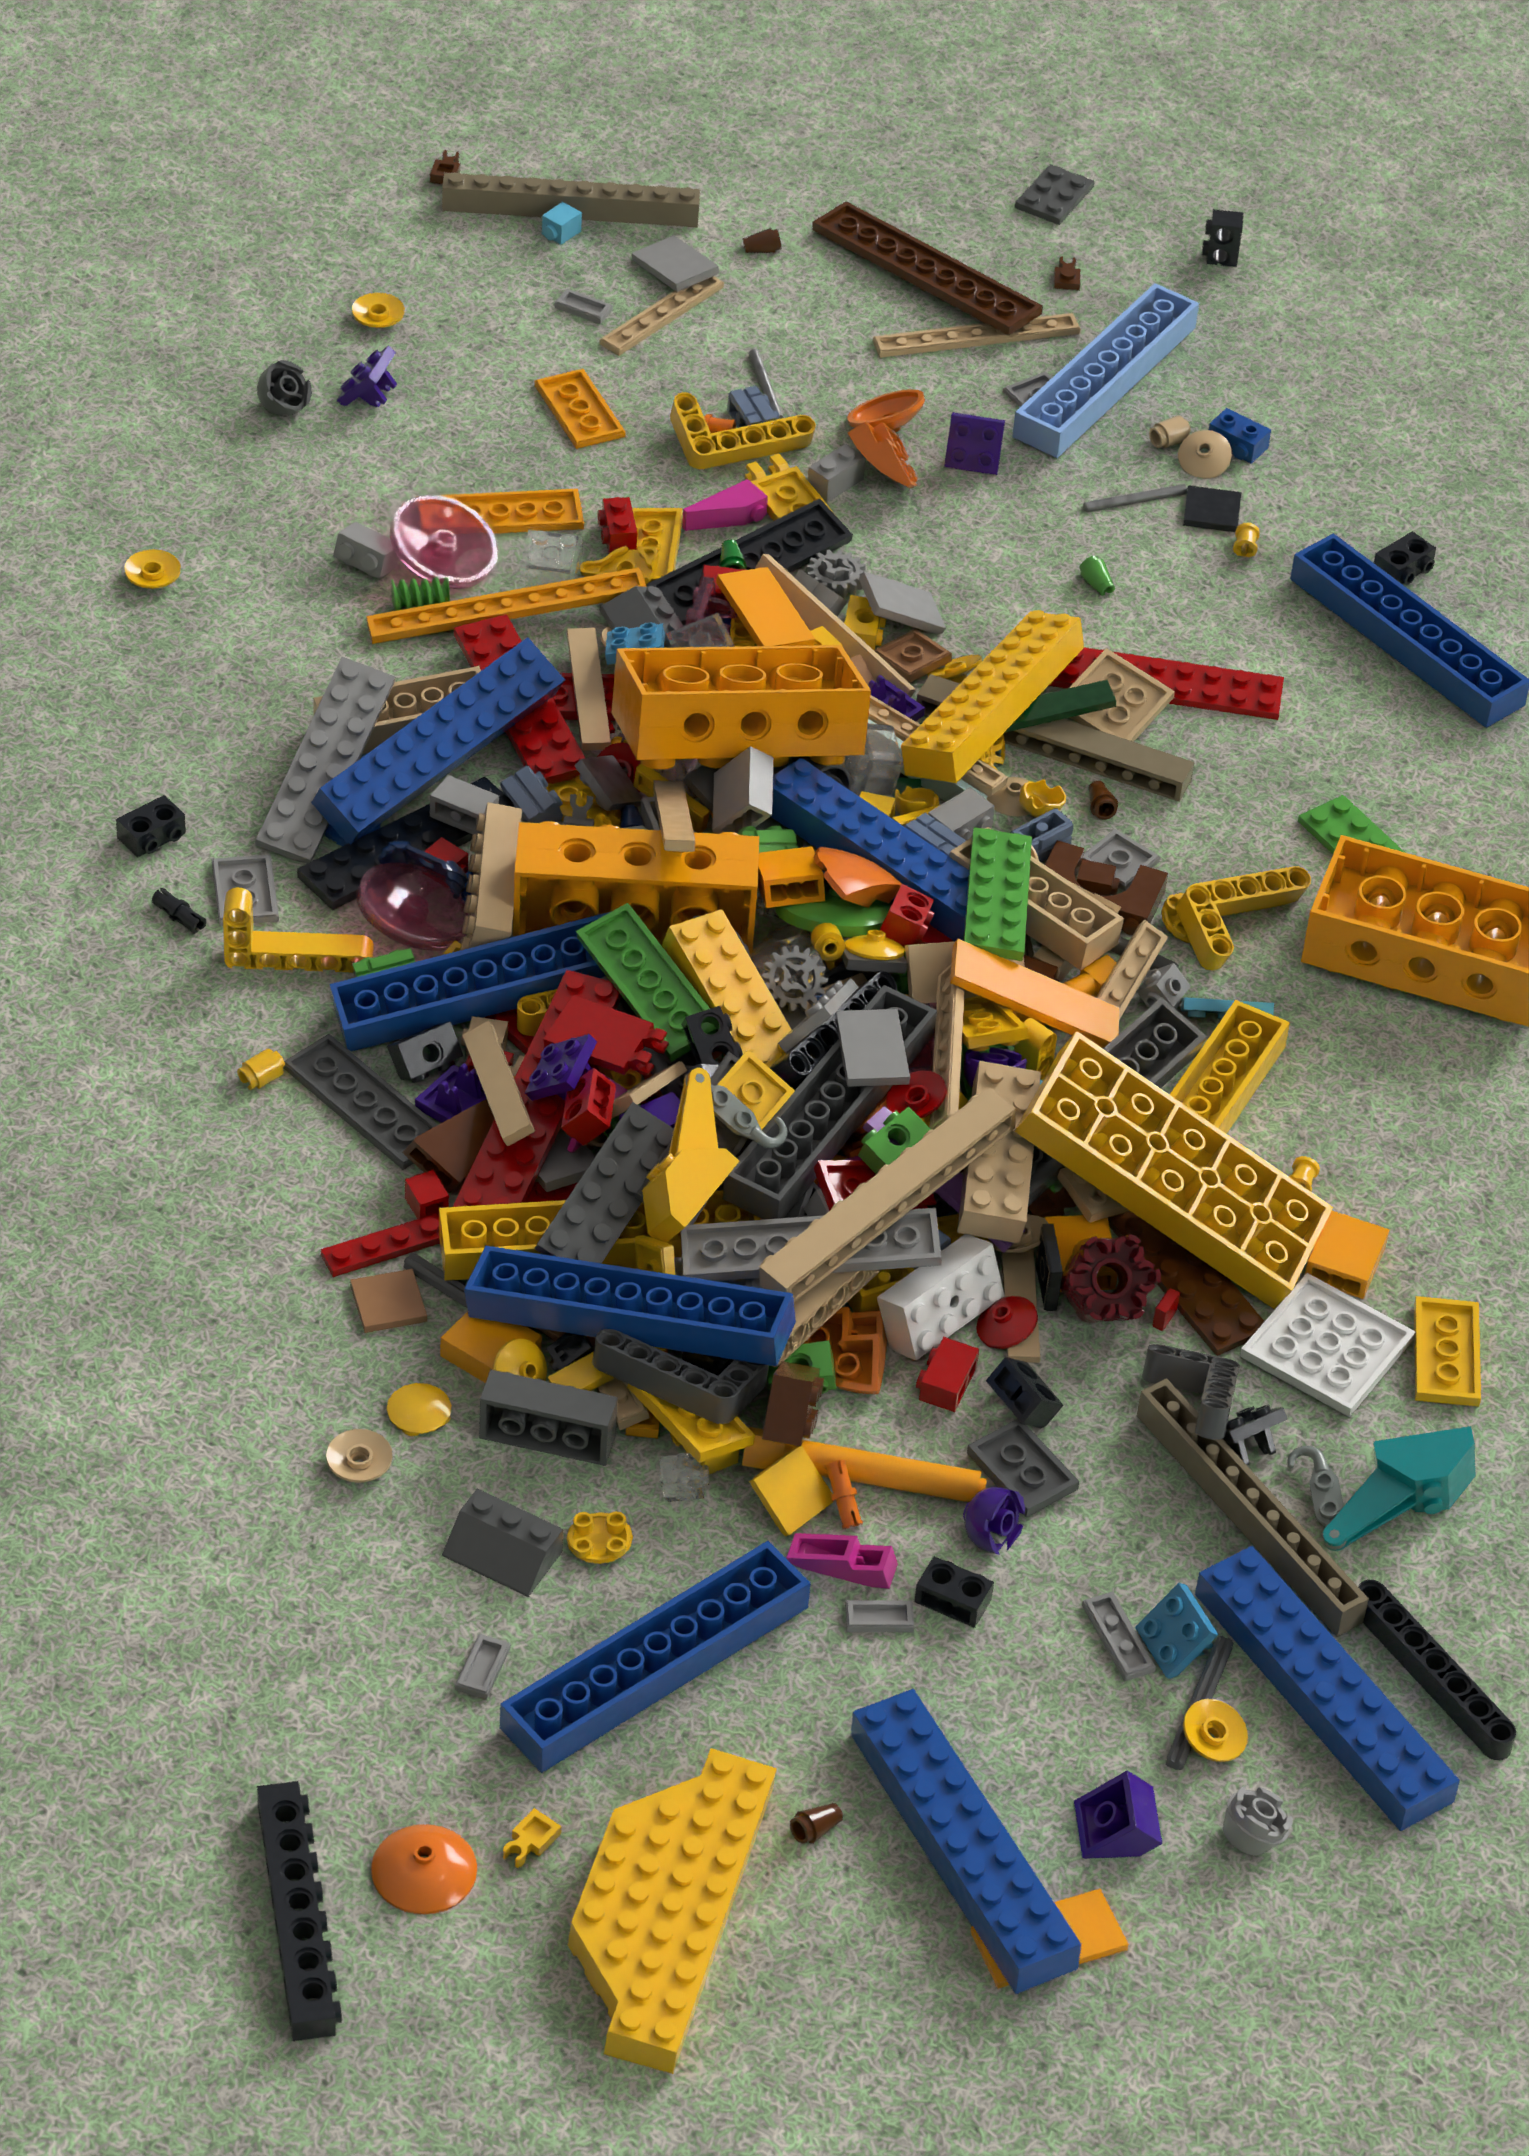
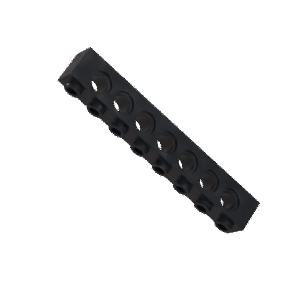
M299 1781L257 1786V1805L292 2041L336 2036V2023H342L340 2001H333L332 1993L337 1992L335 1970L328 1971L327 1962H332L330 1940L324 1941L322 1934L323 1932H328L326 1911H319L318 1903L323 1902L321 1881L314 1882L313 1876L314 1873H319L317 1853L310 1852L309 1844H314L312 1823H305L304 1816L310 1815L308 1795H301ZM315 1998V1999H318V2000H316V2001H310V2000H308V1999Z

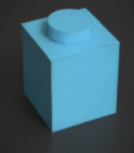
M561 202L542 215V234L548 240H553L562 245L581 232L582 212L564 202Z

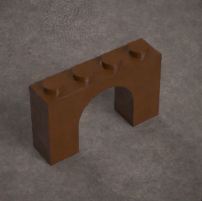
M1057 840L1045 865L1066 880L1080 886L1076 879L1084 857L1085 848ZM1140 865L1132 884L1127 890L1116 895L1102 896L1121 907L1118 914L1124 918L1121 930L1126 934L1133 935L1143 920L1151 924L1166 890L1167 872Z

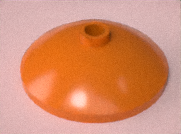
M915 389L890 392L860 404L848 414L847 420L853 428L865 421L873 428L883 422L894 432H898L901 426L911 421L921 410L925 397L922 391Z
M419 1824L397 1830L382 1841L372 1859L371 1875L378 1893L392 1906L414 1914H434L454 1907L470 1893L477 1876V1861L472 1848L459 1834L441 1826ZM421 1855H427V1856H429V1857L423 1858V1857H420V1856H421Z

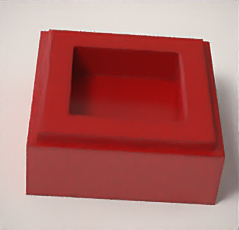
M1170 1288L1155 1307L1152 1323L1154 1328L1161 1331L1166 1328L1177 1312L1180 1292Z

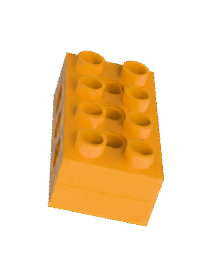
M842 645L617 648L612 714L636 759L640 760L644 766L652 769L672 768L676 764V759H697L703 766L722 768L750 746L772 756L773 767L788 764L789 757L810 756L813 762L821 765H840L844 763L845 756L865 755L871 690Z
M552 821L540 823L519 822L514 873L513 937L611 912L629 903L662 946L669 926L693 919L694 916H702L722 909L734 931L738 932L744 944L748 946L752 960L758 887L759 836L739 835L734 832H722L719 834L694 832L695 851L678 852L664 850L661 830L619 828L614 825H602L599 827L560 825Z
M1341 835L1310 910L1301 962L1330 972L1341 973L1380 984L1387 988L1436 1000L1446 1005L1457 1006L1492 1016L1502 1021L1529 1027V887Z

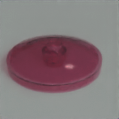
M422 495L411 498L399 507L390 525L391 544L400 561L421 579L426 578L431 584L434 577L439 579L441 585L444 578L448 577L449 588L451 589L473 587L490 574L496 563L498 546L491 528L478 513L457 500L439 495Z
M385 863L371 868L362 877L356 894L359 909L366 920L388 938L416 949L441 951L447 950L454 941L461 944L463 937H467V934L462 933L464 918L469 916V913H464L465 901L461 893L458 899H453V893L447 885L446 879L441 875L412 864Z

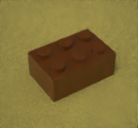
M784 1361L780 1363L773 1375L762 1439L800 1447L805 1438L810 1439L813 1430L816 1428L819 1410L813 1409V1406L816 1407L819 1397L822 1395L824 1378L819 1377L820 1368Z

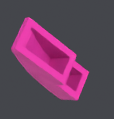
M795 1533L786 1557L792 1565L804 1570L869 1587L890 1589L898 1565L892 1546L860 1545L858 1536Z

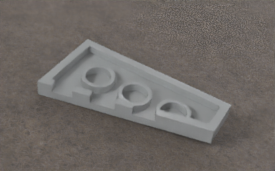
M849 979L844 984L840 980L837 981L805 1012L807 1017L778 1043L785 1053L829 1019L859 988L852 979Z

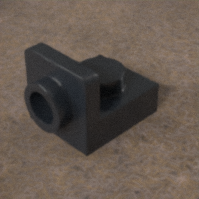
M565 1333L546 1348L553 1358L549 1363L555 1372L594 1352V1347L587 1336Z

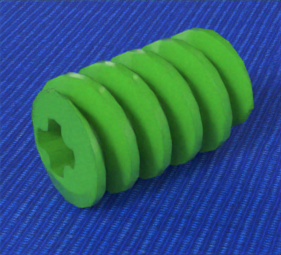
M434 577L431 586L426 578L422 579L420 586H418L416 579L412 578L409 587H407L404 579L399 580L398 587L391 580L392 604L395 611L401 610L402 607L408 609L413 608V606L420 607L450 601L448 577L444 578L442 585L439 579Z

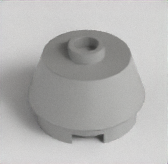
M1243 1786L1228 1799L1223 1832L1228 1841L1238 1850L1249 1855L1259 1856L1287 1839L1293 1819L1292 1816H1286V1813L1281 1808L1283 1801L1273 1792L1263 1787H1258L1256 1791L1246 1790L1245 1786Z

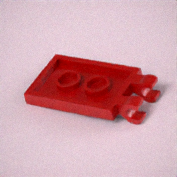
M575 995L569 1000L543 1038L544 1046L546 1047L552 1043L555 1044L570 1038L590 1034L597 1043L588 1062L625 1075L629 1069L648 1076L654 1068V1064L648 1063L652 1058V1054L643 1051L644 1046L658 1053H664L669 1046V1042L664 1041L667 1032L660 1028H654L652 1022Z
M818 1160L813 1168L829 1211L835 1203L845 1200L854 1193L861 1183L868 1182L876 1175L863 1160ZM933 1193L913 1209L928 1208L927 1205H935L936 1201Z

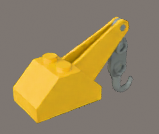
M695 1068L685 1076L669 1154L647 1174L646 1178L649 1182L642 1190L647 1232L651 1237L666 1243L689 1224L739 1163V1160L726 1148H718L715 1116L735 1134L752 1139L764 1148L772 1149L779 1147L787 1137L786 1125L780 1117L775 1118V1122L779 1127L778 1135L776 1137L766 1135L761 1130L754 1113L727 1088L720 1085H711L710 1075L703 1068Z

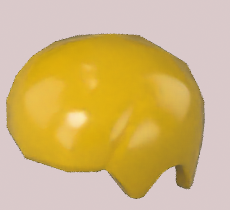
M1045 779L1037 782L1028 781L1020 789L1019 802L1029 815L1037 818L1054 808L1060 811L1066 803V794L1059 785L1054 788L1048 787Z
M906 786L902 794H900L898 789L895 790V806L900 815L939 805L938 795L931 789H912L910 786Z

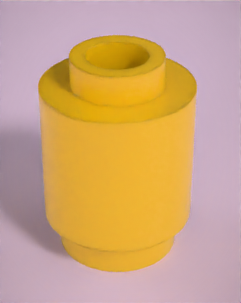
M821 923L813 929L811 942L817 955L825 961L838 959L845 950V942L839 929L831 923Z
M267 1048L243 1062L242 1067L237 1070V1074L242 1083L249 1082L250 1085L247 1087L249 1090L255 1087L260 1089L283 1075L285 1062L277 1051L273 1052Z

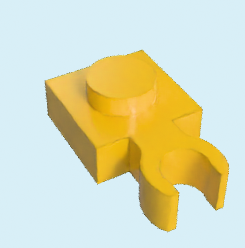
M534 1808L512 1830V1839L514 1841H510L504 1846L503 1859L505 1860L512 1853L519 1854L515 1858V1867L520 1868L525 1864L527 1855L530 1852L540 1856L561 1835L562 1826Z

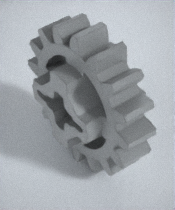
M827 550L826 555L817 553L816 559L810 558L806 573L835 593L840 594L841 597L846 598V593L856 595L857 589H863L859 577L865 571L866 565L860 564V557L852 558L851 552L842 554V551L838 550L836 554H833L830 550Z
M794 945L791 952L784 946L780 949L781 956L775 952L770 955L773 963L765 962L763 967L768 970V973H763L760 976L763 980L767 981L766 986L773 998L779 1001V1009L786 1004L788 1005L789 1012H794L796 1005L799 1006L801 1011L807 1009V1001L811 1005L817 1001V998L814 996L815 994L819 996L824 994L825 991L819 986L828 982L827 978L820 975V973L826 970V967L817 966L816 963L820 957L818 955L810 958L809 948L800 953L798 945ZM788 959H797L804 963L796 965L792 964ZM775 970L779 974V985L777 987L774 980ZM810 971L813 975L812 988L811 985L808 983V975ZM798 974L800 978L797 979V982L789 983L788 979H790L791 975ZM786 992L796 993L801 998H789L784 994Z

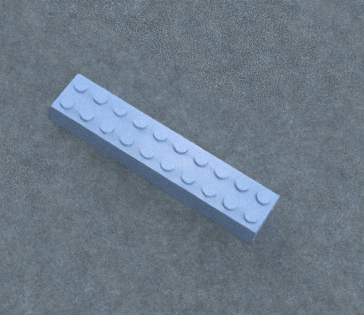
M1154 283L1015 412L1012 437L1058 458L1196 328L1199 303Z

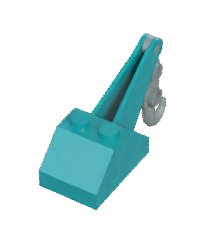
M1471 1426L1373 1441L1375 1470L1345 1506L1343 1504L1339 1479L1328 1466L1323 1453L1312 1446H1301L1294 1449L1287 1459L1289 1469L1294 1467L1295 1460L1300 1456H1309L1314 1463L1309 1484L1316 1520L1325 1526L1323 1531L1324 1545L1333 1551L1342 1550L1409 1509L1427 1514H1436L1442 1510L1450 1509L1476 1476L1475 1442Z

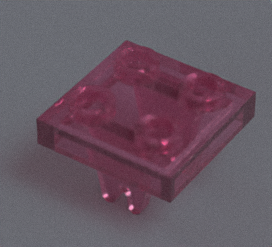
M703 577L700 588L696 587L694 590L693 608H689L686 614V625H690L688 634L693 640L691 643L692 647H707L709 639H729L731 635L728 632L730 625L718 622L716 619L737 617L736 612L728 601L716 598L714 578Z

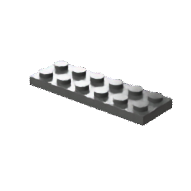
M632 1102L534 1249L544 1255L602 1263L642 1202L634 1196L671 1141L674 1128Z

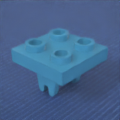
M648 622L635 628L617 627L607 632L605 650L607 665L616 664L617 648H664L665 631L663 623Z
M1178 1583L1135 1627L1166 1678L1177 1677L1196 1657L1204 1655L1203 1650L1205 1648L1211 1649L1213 1647L1212 1641L1218 1636L1217 1631L1188 1586L1182 1583Z

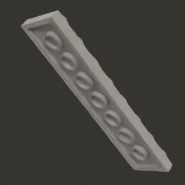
M341 657L255 842L256 846L303 863H309L313 860L329 823L311 802L323 785L360 759L395 683V676Z
M936 1208L910 1210L832 1273L941 1265ZM823 1216L687 1225L680 1231L683 1274L685 1277L711 1281L760 1278L759 1266L766 1257L777 1253L785 1246L789 1239L800 1235L808 1228L812 1221Z

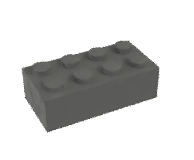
M490 1369L480 1397L479 1438L606 1466L616 1437L618 1397Z

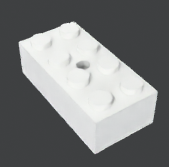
M964 1234L941 1251V1265L918 1267L877 1297L888 1344L892 1350L911 1359L918 1360L932 1350L933 1347L940 1344L943 1337L948 1338L1005 1296L993 1243Z

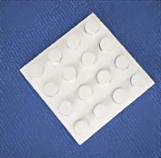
M1306 1273L1293 1288L1292 1292L1278 1305L1241 1348L1240 1357L1350 1417L1412 1343L1416 1332Z

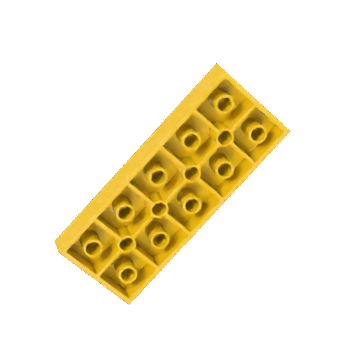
M1078 1031L1072 1035L1058 1052L1015 1129L1017 1134L1273 1309L1292 1292L1333 1209L1324 1200Z

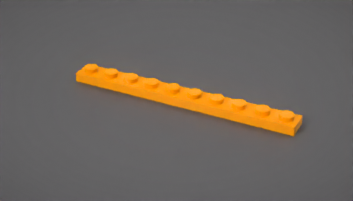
M639 567L366 616L372 644L454 630V627L505 614L508 615L509 619H516L605 603L634 586L646 587Z

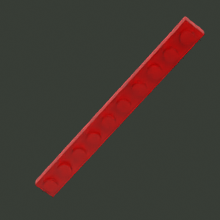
M535 1182L525 1203L567 1200L577 1183L546 1192L538 1182ZM439 1212L321 1249V1257L332 1277H336L440 1244Z

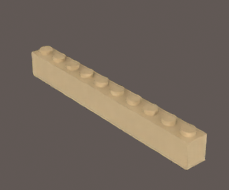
M989 1087L979 1095L976 1094L971 1097L964 1107L948 1115L941 1125L934 1130H929L918 1143L906 1148L891 1164L884 1165L872 1179L866 1183H861L854 1193L845 1200L835 1203L831 1210L822 1218L815 1219L804 1232L797 1237L789 1239L781 1250L774 1255L766 1257L759 1266L760 1286L768 1290L793 1293L794 1302L1015 1129L1016 1108Z

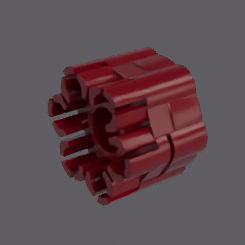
M1126 1235L1112 1239L1097 1238L1095 1236L1082 1240L1074 1246L1073 1253L1063 1271L1060 1290L1066 1294L1079 1319L1087 1323L1115 1320L1128 1321L1137 1319L1145 1313L1142 1307H1146L1148 1293L1156 1287L1155 1284L1160 1283L1161 1272L1159 1269L1154 1270L1153 1267L1155 1265L1145 1260L1143 1246H1138V1243L1141 1242L1138 1237ZM1103 1266L1112 1268L1118 1276L1117 1288L1110 1294L1101 1290L1097 1283L1098 1271Z

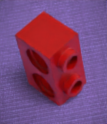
M902 884L880 931L886 933V938L896 941L903 947L905 945H913L915 940L921 942L935 913L930 910L934 899Z
M595 1068L581 1076L575 1089L567 1091L561 1129L584 1146L610 1128L616 1085Z

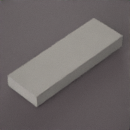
M1114 1592L1083 1600L1082 1606L1124 1681L1154 1673L1156 1666Z

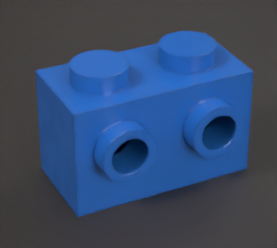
M1228 408L1209 423V430L1223 435L1231 446L1232 455L1239 460H1245L1252 464L1269 448L1271 429Z

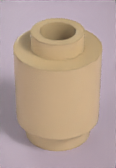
M1179 415L1156 423L1149 431L1150 440L1156 448L1163 447L1166 449L1183 442L1189 436L1190 425L1183 417Z

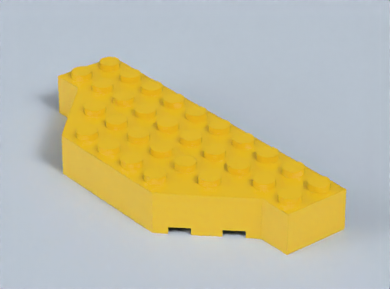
M710 1748L700 1776L613 1810L572 1918L568 1939V1947L573 1956L578 1957L585 1969L584 1974L596 1995L601 1996L608 2008L611 2023L607 2031L604 2055L671 2074L674 2073L773 1791L777 1768Z

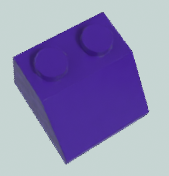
M1128 1770L1074 1800L1083 1859L1140 1857L1162 1844L1153 1786Z

